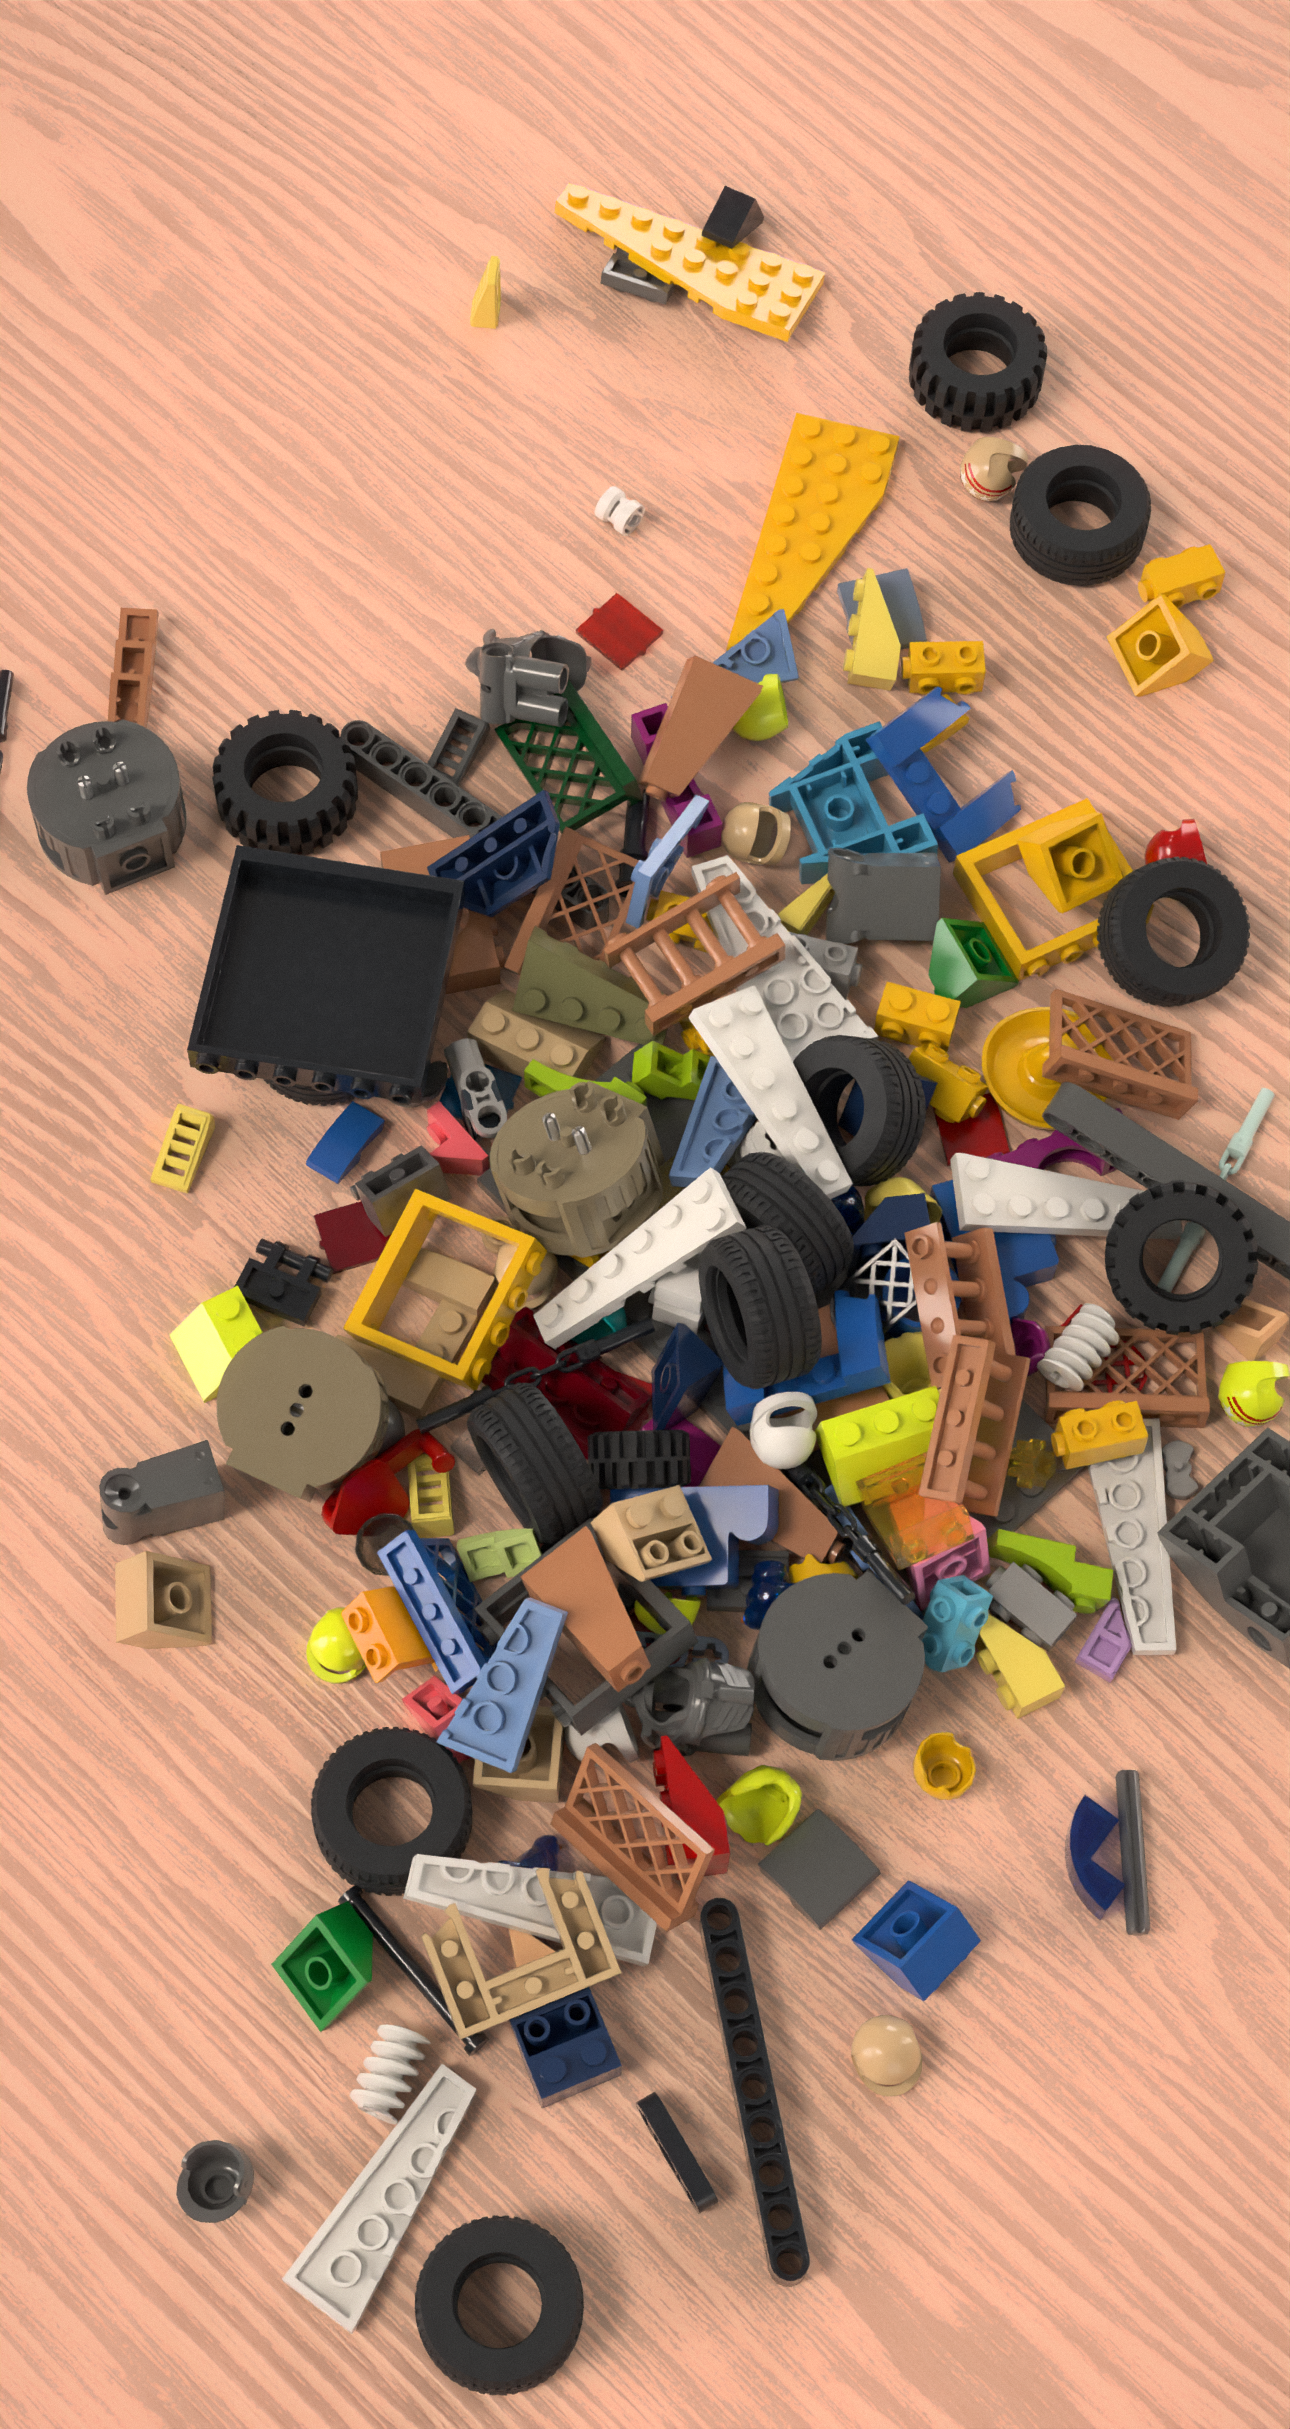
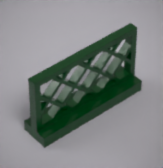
M569 679L565 691L562 694H554V696L565 697L568 700L567 718L562 727L515 719L513 722L504 723L494 729L496 735L535 794L543 790L547 778L563 780L559 794L549 793L551 801L555 803L554 809L560 822L559 831L561 834L565 827L577 830L625 801L630 806H633L643 800L636 778ZM518 729L530 730L525 743L510 741L508 735ZM538 731L554 733L550 746L534 744ZM562 734L578 737L574 750L558 748ZM530 753L546 755L542 768L526 765ZM555 756L571 758L567 772L550 770ZM579 760L595 763L591 775L575 773ZM571 782L588 784L584 797L567 795ZM596 785L611 787L614 791L612 795L603 800L592 799ZM564 804L580 806L577 815L563 822L560 814Z

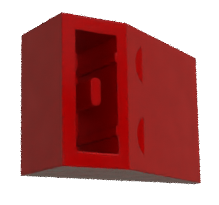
M661 1736L660 1750L653 1751L654 1762H652L655 1786H663L664 1791L659 1792L660 1801L715 1849L704 1876L725 1874L728 1871L730 1847L724 1811L669 1737ZM683 1843L688 1864H694L698 1855ZM665 1845L667 1865H675L670 1846Z

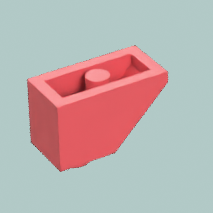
M434 1675L401 1700L427 1735L438 1740L443 1730L447 1729L454 1718V1712L461 1703L462 1698L457 1694H452L448 1686ZM446 1747L447 1750L449 1749L453 1753V1757H456L459 1763L472 1758Z

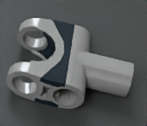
M466 1038L451 1043L444 1049V1055L461 1100V1113L466 1131L480 1146V1141L483 1138L496 1137L501 1127L507 1121V1113L495 1077L485 1067L476 1040ZM484 1150L488 1155V1160L490 1161V1151Z

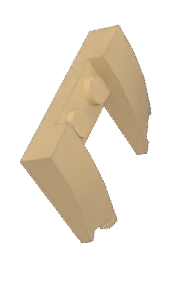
M421 1248L402 1286L440 1304L415 1347L455 1363L494 1294L496 1277L452 1258ZM337 1334L336 1338L359 1353L374 1370L381 1374L386 1386L388 1399L400 1411L417 1419L425 1416L445 1379L394 1355Z
M549 1868L535 1870L563 1949L488 1980L484 1979L456 1903L448 1905L444 1910L450 1918L432 1938L426 1933L421 1936L460 2039L621 1974L582 1871H576L575 1880L549 1878Z

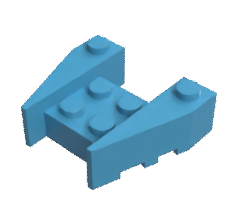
M880 721L844 734L835 741V746L823 755L819 753L809 761V765L793 778L789 776L769 792V806L785 813L794 811L813 854L799 859V880L801 884L816 883L828 873L829 848L848 849L863 855L867 853H938V843L924 813L888 826L868 782L889 775L865 740L882 727Z

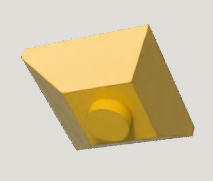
M1163 594L1157 596L1107 636V640L1137 697L1185 683L1214 661L1199 630Z
M1097 812L1047 824L1017 840L1028 875L1059 913L1063 914L1112 889L1123 878L1102 813Z

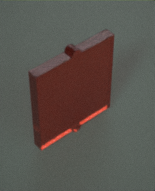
M616 593L599 609H593V614L576 629V634L623 671L639 655L644 656L646 654V649L663 634V629Z

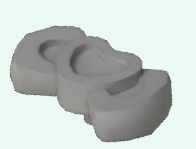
M1180 1440L1167 1443L1162 1448V1458L1164 1459L1163 1468L1166 1471V1494L1175 1499L1185 1500L1192 1497L1199 1487L1190 1477L1192 1466L1189 1460L1194 1454V1448Z

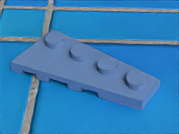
M711 1056L669 1174L672 1186L687 1187L710 1167L720 1173L757 1118L715 1056Z
M531 1597L524 1599L498 1641V1647L488 1663L483 1665L467 1697L462 1699L454 1712V1718L447 1729L443 1730L436 1743L507 1772L513 1773L517 1771L568 1612Z

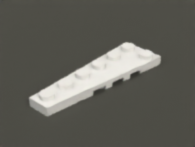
M754 985L693 1009L689 1016L690 1021L785 1160L806 1174L822 1189L829 1199L847 1192L853 1183Z
M955 1153L950 1159L959 1229L961 1231L992 1228L993 1232L1107 1237L1108 1231L1119 1210L1123 1209L1134 1195L1144 1192L1143 1190L964 1153ZM1181 1220L1161 1225L1149 1238L1177 1239L1183 1233Z
M710 1167L536 1312L533 1316L544 1342L556 1349L596 1324L604 1316H608L623 1307L627 1297L639 1290L645 1293L655 1287V1280L667 1272L671 1271L676 1274L687 1267L686 1260L703 1251L711 1240L745 1230L746 1226L720 1173Z
M1159 1418L1143 1419L1148 1433V1440L1142 1454L1087 1466L1126 1628L1132 1644L1133 1655H1174L1176 1652L1170 1556L1157 1534L1167 1523Z
M421 1854L413 1857L403 1899L445 1910L448 1905L456 1903L460 1915L561 1943L535 1870L539 1868L513 1867L510 1864L493 1862L479 1863L475 1860ZM549 1869V1878L575 1880L576 1872L567 1873L550 1871ZM583 1873L616 1959L639 1966L648 1965L657 1923L608 1877Z
M441 2064L282 2278L284 2283L351 2334L356 2330L477 2093L476 2088L443 2064Z

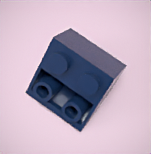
M925 1193L884 1198L852 1237L854 1251L852 1261L846 1268L847 1277H851L895 1238L907 1250L904 1233L930 1224ZM893 1248L879 1260L892 1261ZM899 1248L897 1262L906 1258ZM877 1265L876 1277L882 1273H888L891 1266ZM871 1267L858 1278L870 1279Z
M590 1987L509 2019L526 2071L541 2108L621 2076L622 2065Z

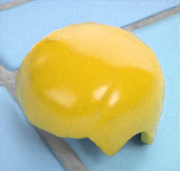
M950 1732L931 1733L920 1742L912 1763L913 1776L917 1784L923 1791L939 1800L960 1798L971 1788L976 1773L971 1749L956 1742L954 1734Z

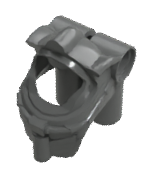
M494 629L488 630L483 635L484 645L474 648L465 662L466 668L478 676L481 685V719L490 724H504L520 719L562 727L567 718L568 700L565 697L554 696V694H562L565 691L568 679L576 691H579L584 686L587 672L591 667V657L586 655L585 649L574 641L559 635H549V633L543 630L520 637L501 639L496 637Z
M708 1658L687 1663L683 1667H667L624 1701L626 1705L636 1708L639 1719L643 1724L641 1739L652 1747V1752L660 1750L661 1736H668L683 1757L690 1756L695 1751L749 1757L752 1723L748 1722L751 1716H753L755 1683L751 1672L744 1668L725 1662H711Z

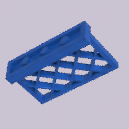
M405 1530L379 1550L377 1554L452 1694H461L475 1684L476 1677L483 1665L488 1663L498 1647L497 1643L493 1646L489 1645L476 1624L481 1626L482 1623L474 1608L482 1603L483 1600L473 1582L469 1581L464 1565L449 1538H419L415 1530ZM438 1552L441 1553L443 1559L438 1556Z

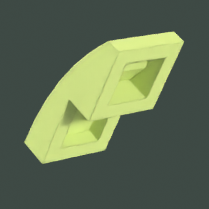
M527 1528L489 1532L459 1539L457 1542V1550L470 1582L504 1572L507 1578L514 1577L543 1555L534 1530Z

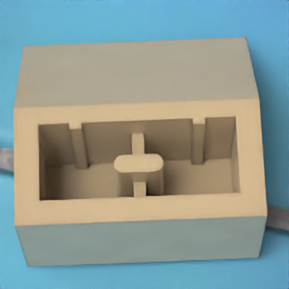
M680 1485L614 1502L591 1522L606 1560L640 1582L703 1565L712 1560Z

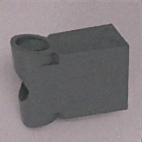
M829 848L827 880L834 889L835 895L826 913V940L843 944L856 942L863 938L869 940L934 941L936 924L939 921L941 866L937 854L867 853L863 855L848 849Z
M208 1440L138 1462L136 1467L131 1469L115 1468L110 1470L102 1477L99 1485L103 1531L107 1538L116 1544H133L146 1535L156 1537L225 1520L224 1488Z

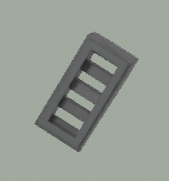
M455 708L427 764L459 786L491 730L489 723ZM460 727L474 733L473 738L471 739L458 733ZM454 739L467 745L468 748L464 751L451 745V742ZM448 751L461 757L460 764L444 757L445 752ZM441 763L456 770L454 776L436 769L438 764Z

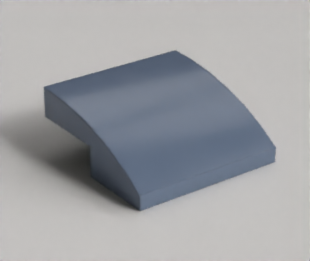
M908 568L875 575L901 644L900 650L909 648L910 642H927L920 607ZM856 580L839 583L837 587V594L847 619V633L851 614H857L859 601H853ZM849 636L851 645H853L854 636Z

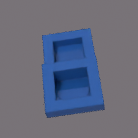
M352 1101L318 1142L308 1157L306 1166L339 1184L359 1163L361 1152L381 1133L385 1120Z

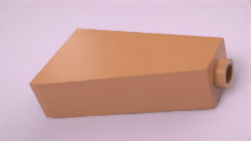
M698 656L687 659L637 782L639 785L646 787L645 794L661 801H666L667 797L674 798L680 796L758 697L763 686Z
M731 1427L699 1487L770 1485L779 1489V1525L776 1535L770 1542L805 1560L807 1554H812L820 1563H838L846 1546L842 1542L844 1537L835 1530L828 1521V1518L779 1469L763 1463L753 1450L751 1442L738 1429Z
M586 1526L520 1576L531 1598L568 1612L562 1630L563 1634L617 1692H620L627 1685L637 1682L644 1672L651 1667L594 1537Z

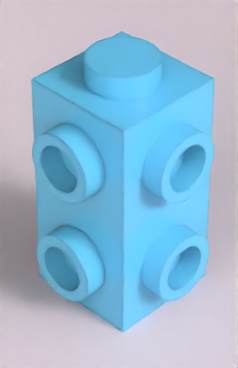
M965 1575L937 1581L930 1592V1602L922 1620L928 1626L922 1639L925 1664L938 1672H947L968 1665L974 1656V1646L980 1630L988 1619V1609L993 1595Z

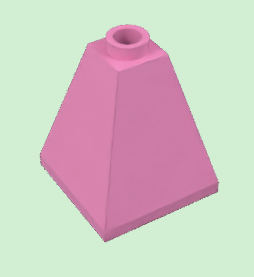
M914 1485L890 1493L887 1503L890 1520L912 1591L915 1593V1602L920 1611L928 1607L930 1592L938 1580L965 1575L974 1582L991 1573L986 1528L983 1524L945 1501L919 1496L920 1487Z

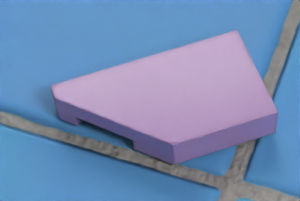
M1115 1597L1111 1598L1075 1660V1663L1109 1683L1113 1680L1132 1646L1122 1619L1119 1601Z

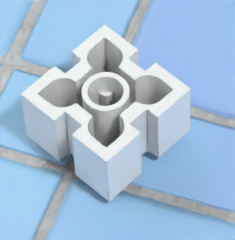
M702 1251L686 1260L687 1267L676 1274L669 1271L655 1280L656 1286L652 1288L648 1300L649 1303L654 1304L652 1319L676 1327L677 1323L686 1324L697 1335L705 1316L698 1278L699 1259Z

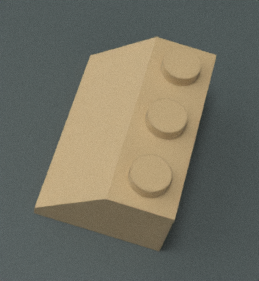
M503 989L484 1003L467 1031V1038L476 1040L483 1060L524 1079V1070L532 1059L563 1074L583 1079L606 1041L605 1036L596 1032L512 1011L516 994L507 989Z

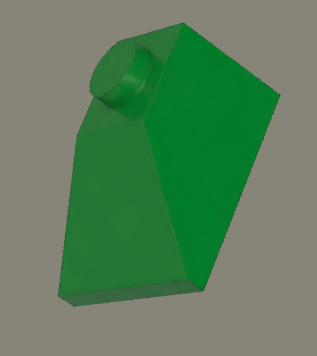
M941 918L937 922L928 973L935 987V995L961 1001L960 1008H968L1010 990L1019 984L1018 979L984 922Z
M347 1901L317 1914L271 1964L320 2032L326 2030L372 1981L373 1934Z

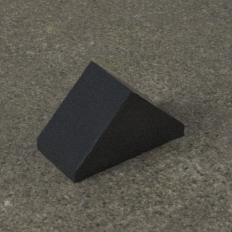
M724 186L703 228L702 236L731 249L734 248L763 223L764 215L756 198Z

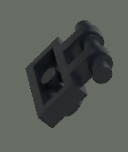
M262 1238L257 1245L256 1253L267 1257L265 1262L261 1263L249 1258L234 1287H239L247 1303L305 1327L322 1294L321 1288L310 1282L317 1278L328 1283L334 1269L322 1264L321 1259L311 1254L305 1257L289 1250V1245L280 1241L272 1243ZM284 1264L299 1272L294 1277L278 1269Z

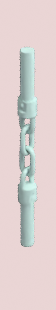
M1261 1088L1240 1130L1234 1133L1219 1161V1169L1221 1170L1219 1177L1226 1180L1228 1175H1233L1240 1169L1253 1144L1252 1138L1275 1096L1271 1090ZM1229 1156L1237 1160L1232 1169L1230 1163L1225 1165ZM1194 1222L1186 1223L1184 1231L1180 1235L1179 1245L1157 1284L1162 1290L1171 1293L1193 1250H1196L1200 1240L1203 1239L1206 1230L1201 1225Z

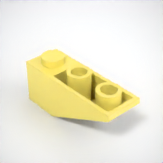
M867 568L863 578L856 579L853 601H859L857 614H851L848 636H854L852 650L846 649L843 671L849 672L847 684L890 691L896 682L901 644L874 570Z
M988 1613V1619L981 1628L975 1643L979 1651L976 1653V1657L986 1675L992 1674L999 1687L996 1688V1692L1003 1707L1007 1711L1012 1709L1016 1718L1019 1719L1059 1699L1065 1685L1045 1650Z

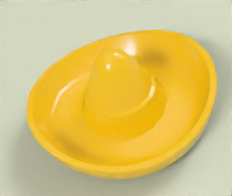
M1033 1007L1020 1010L1001 1020L988 1034L982 1051L983 1076L991 1096L1007 1115L1028 1127L1055 1131L1056 1129L1051 1127L1042 1117L1046 1107L1062 1084L1042 1077L1043 1063L1049 1058L1050 1007ZM1062 1009L1072 1023L1080 1019L1075 1012ZM1085 1024L1077 1027L1089 1044L1097 1040ZM1068 1034L1062 1036V1045L1079 1050ZM1102 1045L1094 1048L1099 1057L1114 1061ZM1089 1092L1103 1102L1107 1099V1097Z

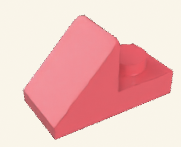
M438 1101L427 1109V1131L431 1138L440 1145L430 1155L440 1164L442 1172L481 1176L489 1169L487 1153L442 1103Z

